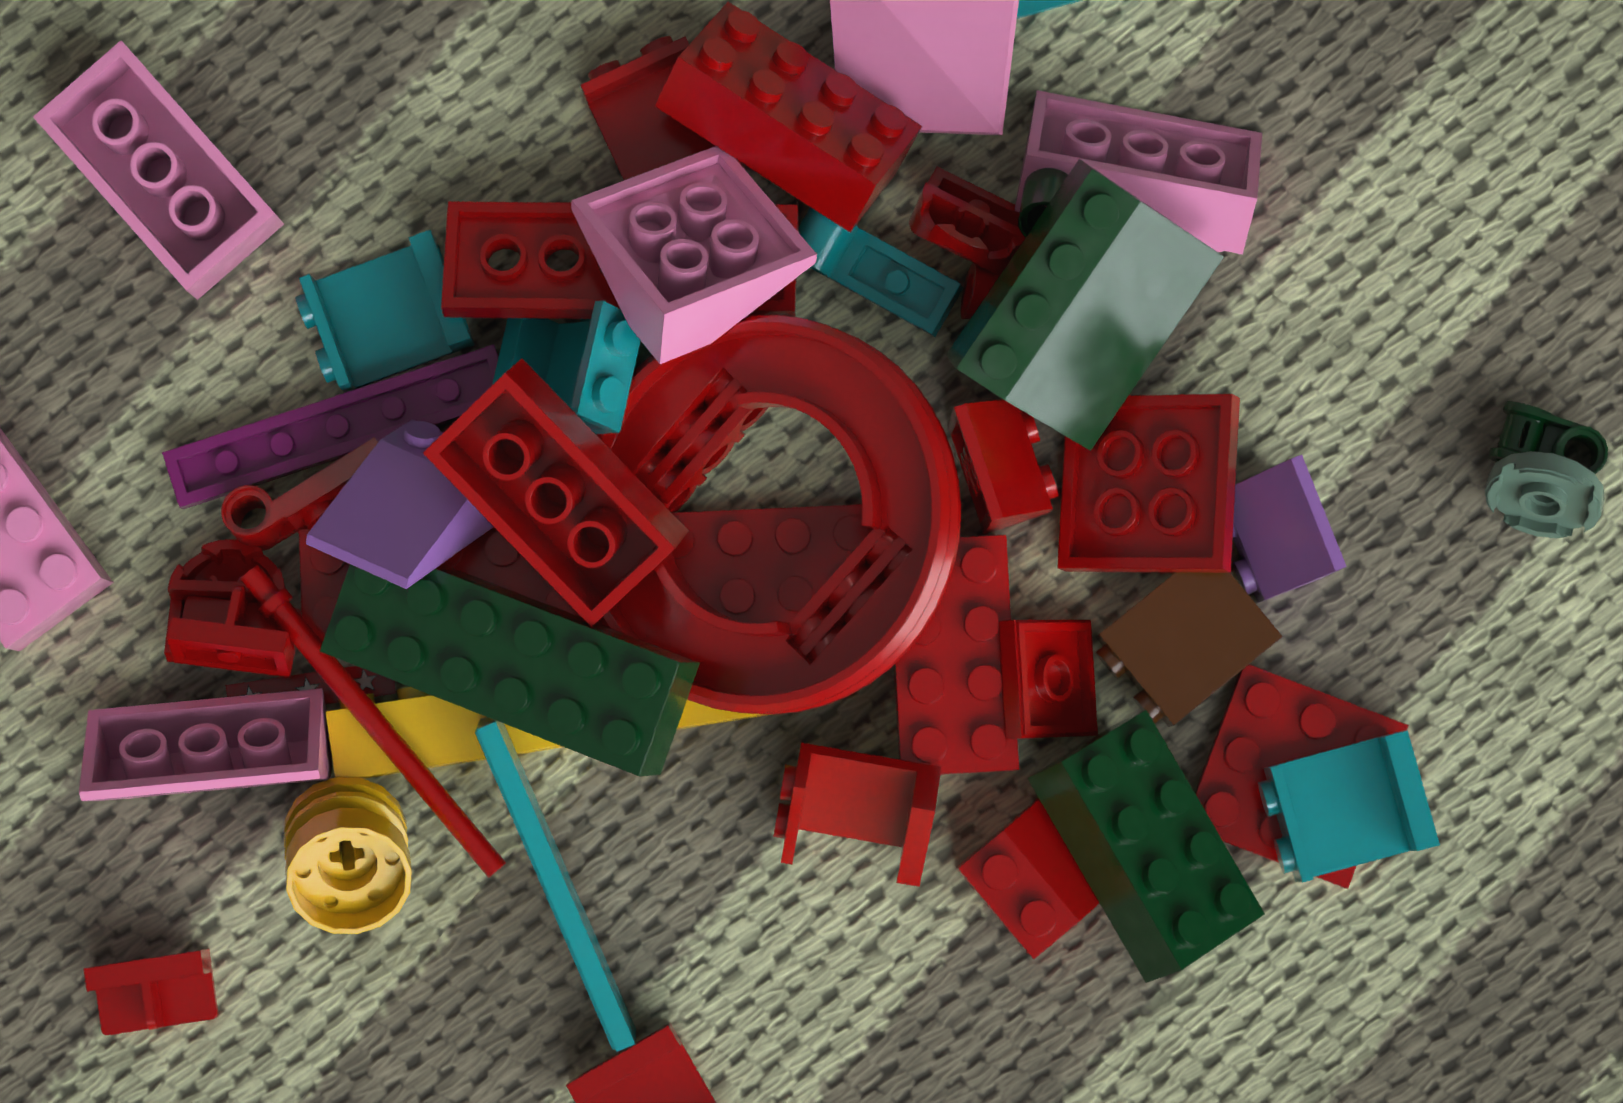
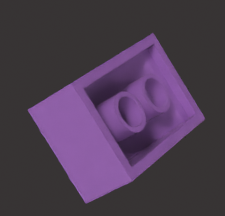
M412 419L377 443L308 532L306 545L407 589L494 526L423 454L443 432L432 423Z
M1302 454L1235 484L1233 542L1241 560L1233 562V567L1239 584L1247 594L1254 592L1258 603L1322 579L1347 567Z

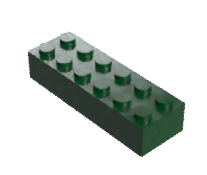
M350 564L320 652L639 777L661 775L700 662L598 623L591 627L582 617L443 564L407 589Z

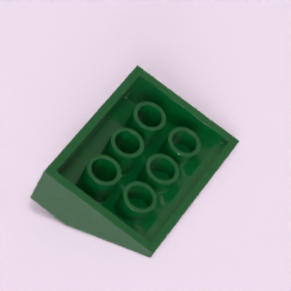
M1079 159L946 356L956 369L977 383L1091 451L1224 256Z

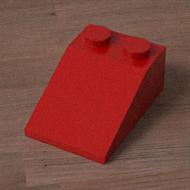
M1003 399L965 403L954 407L947 426L983 534L985 535L1049 514L1053 509L1050 499L1056 498L1059 495L1049 465H1038L1031 445L1040 442L1034 417L1024 411H1020L1019 408Z
M1039 798L955 867L1032 959H1036L1100 904Z

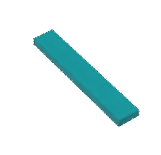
M484 717L479 720L475 734L611 1048L618 1052L633 1046L636 1043L635 1025L504 723Z

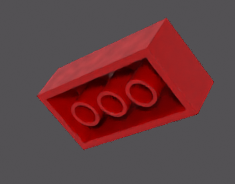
M729 1L678 56L655 104L656 108L848 232L853 230L895 176L922 128L921 125L905 116L897 107L888 105L857 85L849 76L837 72L809 54L799 44L784 38L758 21L754 15L739 9Z
M523 358L506 371L423 452L435 467L591 627L676 549L689 532Z
M1006 535L959 537L956 560L949 584L936 612L912 647L894 664L899 760L942 767L941 775L1019 770L1018 739H1006L999 634V621L1011 620Z

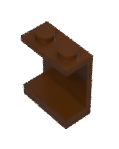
M1175 572L1096 636L1102 645L1096 651V654L1115 678L1118 679L1123 674H1126L1136 686L1139 692L1132 698L1141 711L1147 710L1155 724L1163 719L1167 726L1170 727L1189 714L1283 636L1231 573Z

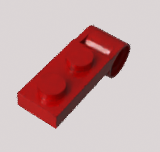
M373 437L275 500H272L268 493L260 487L253 485L237 487L226 496L221 507V517L225 526L239 542L248 546H258L262 551L274 547L296 532L299 534V529L311 530L374 449L378 441ZM256 508L266 509L265 517L258 526L251 529L241 528L242 520L249 511Z

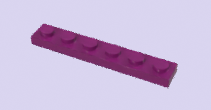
M493 344L162 452L179 508L184 510L227 496L232 490L240 486H257L340 459L373 437L379 442L382 438L412 419L429 422L437 427L456 421L492 386L499 357L495 345Z

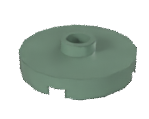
M1530 451L1508 455L1494 464L1488 475L1485 487L1486 503L1493 513L1497 507L1499 511L1505 514L1503 521L1509 526L1539 537L1564 538L1572 536L1573 529L1584 526L1585 532L1593 528L1601 517L1605 501L1604 487L1591 470L1575 460L1553 453Z

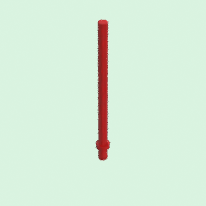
M256 565L244 574L240 580L262 605L258 611L265 620L272 617L282 631H288L290 640L484 874L490 878L506 864L505 860L337 658L320 652L322 640L292 606L290 601L293 599V596L286 588L279 590L259 565Z

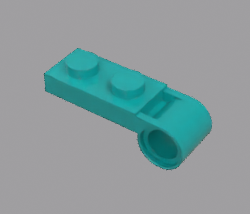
M811 207L798 227L799 234L817 253L816 263L810 267L811 269L936 338L964 288L962 284L860 229L858 226H855L851 232H848Z

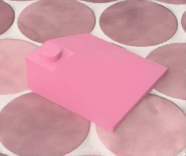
M830 0L835 70L849 76L857 85L888 105L900 109L905 116L922 126L920 130L922 133L1003 135L1019 0Z
M717 146L576 198L571 202V210L629 327L659 364L710 345L814 265L817 259V253L740 163Z

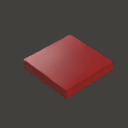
M1091 620L999 621L1006 739L1097 736L1098 724Z

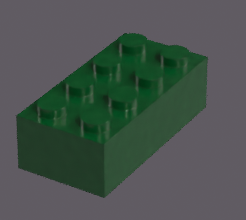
M1147 710L1111 726L1027 778L1145 983L1183 970L1265 915Z

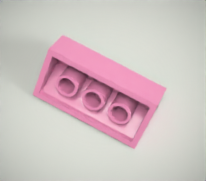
M1037 90L1021 169L1015 211L1020 212L1024 183L1031 173L1042 168H1055L1069 175L1077 161L1081 159L1217 252L1227 251L1243 255L1258 196L1262 133Z
M321 688L88 710L79 787L81 801L130 799L331 779L332 753L323 690Z

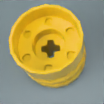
M335 777L313 784L295 799L285 817L284 826L286 891L294 910L310 925L333 934H359L381 927L399 913L410 894L412 875L407 823L399 801L383 786L361 777Z

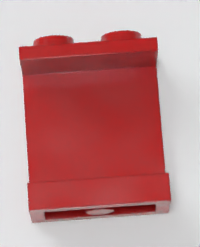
M671 36L658 38L640 49L641 57L622 66L619 60L602 64L588 73L590 81L580 85L584 98L623 180L715 147L714 144L655 107L678 56L689 45L686 36L676 41H673ZM738 161L740 165L745 169V164Z
M801 743L797 766L785 764L780 792V800L791 801V804L779 803L773 835L775 838L785 839L781 863L793 864L798 830L811 831L902 847L896 883L920 887L936 810L942 767Z
M671 1023L566 1084L576 1103H716Z

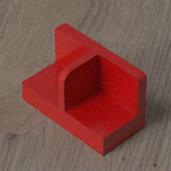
M234 585L230 600L188 596L185 601L182 618L171 617L166 637L174 663L290 677L296 646L290 640L288 631H282L272 617L265 620L258 611L262 605L249 603L245 587ZM295 608L297 612L301 615V611Z
M210 949L83 968L86 991H96L101 1032L104 1035L146 1029L153 1030L166 1026L211 1020L218 1016Z

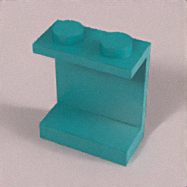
M431 230L408 237L411 246L319 280H315L310 274L299 278L304 294L295 297L296 303L306 328L310 329L317 326L324 348L315 350V354L327 383L336 380L338 387L346 393L475 345L465 318L443 316L441 301L444 259Z
M595 301L591 321L558 324L547 318H508L492 385L523 358L595 434L620 433L641 340L629 327L621 309L605 301Z
M1408 730L1263 768L1267 780L1258 783L1263 807L1268 817L1277 815L1282 833V838L1274 840L1276 854L1282 872L1284 874L1292 872L1295 882H1307L1314 880L1313 877L1404 852L1420 851L1440 845Z

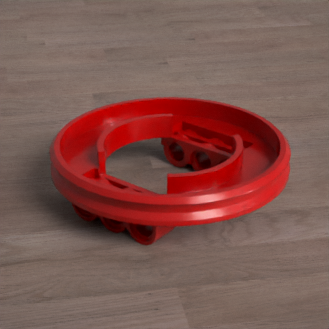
M748 315L710 345L659 364L653 355L649 356L633 372L620 433L596 434L671 513L678 511L688 501L696 487L701 486L707 479L705 474L709 473L725 459L735 442L739 443L746 435L743 431L752 426L765 413L768 407L796 409L809 415L826 427L847 452L854 466L861 490V525L874 529L790 623L779 621L745 623L721 614L704 602L688 585L675 562L672 552L599 620L603 626L700 662L687 700L714 709L737 713L784 714L825 706L855 693L888 671L912 647L936 612L949 584L960 537L961 499L954 456L946 433L933 407L919 387L897 364L863 340L823 323L785 315Z

